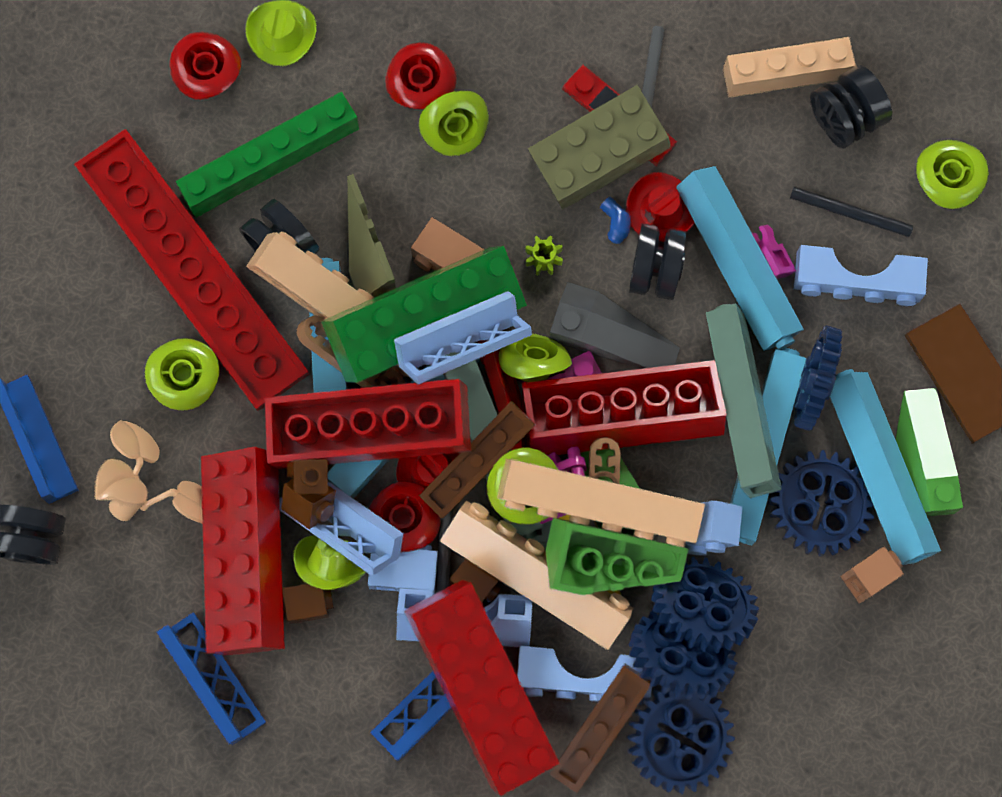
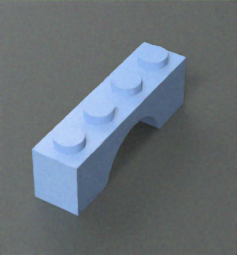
M801 245L796 253L794 289L802 290L801 293L806 296H819L821 292L833 293L834 298L842 300L851 299L852 295L863 296L865 301L871 303H880L884 299L896 300L898 305L913 306L926 295L928 258L895 255L888 268L871 276H862L846 270L837 260L833 248Z
M399 589L397 640L418 641L404 610L434 595L433 590ZM499 594L490 605L484 607V610L502 646L529 647L532 601L523 595Z
M520 646L517 677L527 696L543 697V691L556 692V698L576 700V694L589 695V701L598 702L624 663L640 674L643 668L633 667L635 658L629 655H619L614 666L604 675L590 679L579 678L568 673L560 665L554 649ZM651 687L643 698L648 700L651 698Z

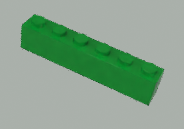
M341 91L176 180V184L194 217L197 218L359 130L358 118Z

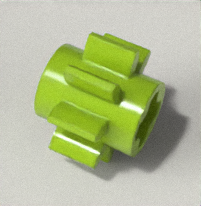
M535 236V245L533 247H525V253L531 255V257L526 259L525 265H534L537 276L541 273V270H547L550 275H553V265L562 266L563 259L556 255L562 252L563 246H555L552 243V236H549L547 240H540L538 236ZM543 250L545 254L550 253L549 259L545 260L543 256H539V251Z

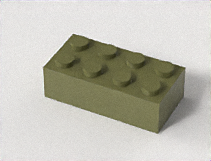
M636 85L528 148V151L561 209H564L671 148L669 136L639 86Z

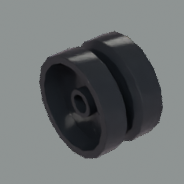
M271 199L260 209L261 217L265 224L259 219L250 218L239 228L240 233L255 252L267 234L275 232L278 234L284 232L297 241L295 246L305 253L310 251L316 254L320 251L318 244L303 224L276 199Z
M642 223L636 247L629 293L645 295L650 289L653 276L657 277L655 286L657 298L673 300L684 265L686 231L670 228L665 234L663 247H658L660 235L658 226Z
M1 504L0 530L6 532H0V558L26 564H58L61 547L54 541L44 538H56L63 535L66 518L57 513L41 509Z

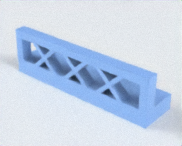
M507 291L396 338L394 342L399 367L417 384H421L532 335L531 326L517 316L515 296ZM512 326L516 328L512 331H502ZM479 340H488L482 344L475 343ZM452 352L459 353L455 356H445ZM422 365H432L420 371L417 369V367Z
M328 482V485L336 490L334 512L328 519L333 525L317 524L308 529L281 510L282 497L279 499L280 511L371 576L399 559L403 533L330 482ZM338 536H351L357 542H344ZM363 553H375L380 558L372 562Z

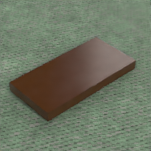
M961 304L956 305L904 335L972 444L1002 427V369Z

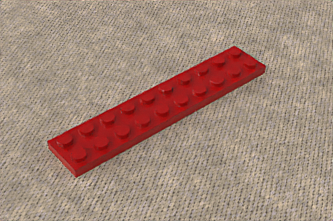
M126 129L74 164L257 412L265 407L266 397L282 395L309 375V371Z

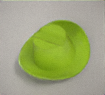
M277 0L263 3L251 11L246 22V37L253 52L264 62L276 66L290 65L301 59L312 46L316 35V21L311 11L293 1Z
M455 91L437 98L420 115L419 130L421 136L432 149L446 156H457L472 151L481 143L487 130L489 117L486 103L480 95L471 91Z
M943 140L933 143L921 152L917 160V178L922 189L934 203L944 208L956 209L969 205L979 197L988 180V165L983 154L974 146L961 141Z
M533 333L524 339L501 348L499 351V365L501 369L509 376L525 382L547 380L551 374L563 371L572 365L568 351L560 343L551 338Z
M188 338L175 339L161 345L152 352L145 366V380L151 394L161 404L174 410H190L202 405L213 393L219 377V364L212 349L200 341Z
M519 448L506 453L495 463L487 481L488 497L493 508L503 518L518 524H535L547 519V516L537 514L538 507L526 505L524 511L504 507L506 500L497 498L506 459L558 470L557 466L546 454L537 449Z
M317 536L305 537L295 547L294 565L298 575L303 581L316 588L325 590L343 588L357 582L366 573V571Z

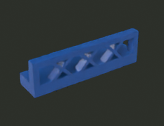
M25 375L7 384L0 378V404L41 498L50 504L79 491L30 377Z
M194 612L174 626L166 625L157 631L158 636L230 745H234L266 723L222 655L213 654L217 659L214 674L201 672L197 667L199 653H206V648H201L202 639L206 643V631ZM190 623H193L199 632L196 647L184 645L176 634ZM186 649L195 651L194 659H192ZM220 666L228 677L219 675ZM205 677L213 678L212 686L209 685ZM217 679L231 681L234 685L235 690L232 702L220 700L216 696ZM238 693L245 702V704L236 703ZM222 704L231 705L230 714L227 713ZM235 707L249 709L256 721L239 731L233 722Z
M434 671L370 732L397 761L413 748L452 709L445 695H432V681L436 678ZM428 686V695H419ZM414 699H428V711L420 719H408V705ZM432 699H439V700L432 706ZM404 710V719H394ZM389 723H404V735L393 746L380 733ZM408 723H415V724L408 730Z

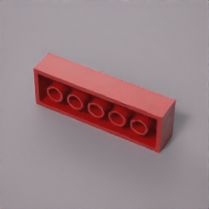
M715 360L522 383L524 413L536 424L527 433L529 448L537 449L546 455L554 452L557 455L567 454V450L571 447H578L580 452L590 451L593 442L599 438L612 439L621 448L722 436L725 431L727 414ZM603 443L602 448L596 450L609 449L608 443Z
M460 379L265 398L267 463L278 469L287 468V464L293 460H327L328 465L471 451L468 388Z
M258 447L201 456L206 653L238 655L285 649L278 468L267 463V450Z
M461 580L404 610L493 791L499 796H503L560 764L471 582Z

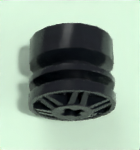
M857 65L841 74L837 78V82L830 81L823 88L819 87L810 94V103L816 120L826 132L831 142L839 148H847L854 141L862 139L865 136V131L872 133L892 120V107L885 89L877 77L862 65Z

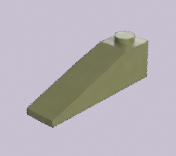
M354 174L347 176L349 274L352 281L348 284L356 290L358 288L365 290L375 298L396 289L395 278L382 244L378 240L372 219H368V211Z

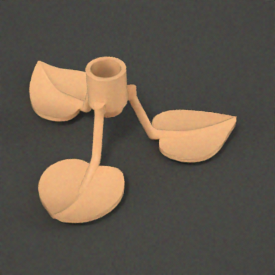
M118 421L110 431L112 444L122 455L130 459H136V466L132 471L130 466L123 461L117 459L106 460L100 467L96 477L95 499L111 500L109 510L112 515L121 521H129L139 509L146 511L149 506L167 497H174L173 505L182 515L203 524L202 486L197 483L182 481L178 484L177 490L170 489L146 501L148 495L147 488L139 480L138 473L143 466V460L149 463H155L158 460L160 454L159 447L152 436L138 425L127 421Z

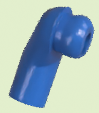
M608 197L601 204L600 208L611 218L610 231L608 232L609 240L612 243L620 244L630 233L631 218L613 198Z

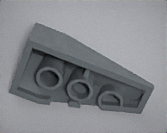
M567 282L549 337L561 345L584 352L591 351L594 355L640 369L675 365L680 349L600 292Z

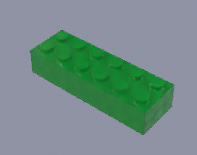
M496 246L484 249L327 318L321 321L345 382H360L398 365L394 342L396 338L507 291L515 296L517 310L527 306L505 247Z

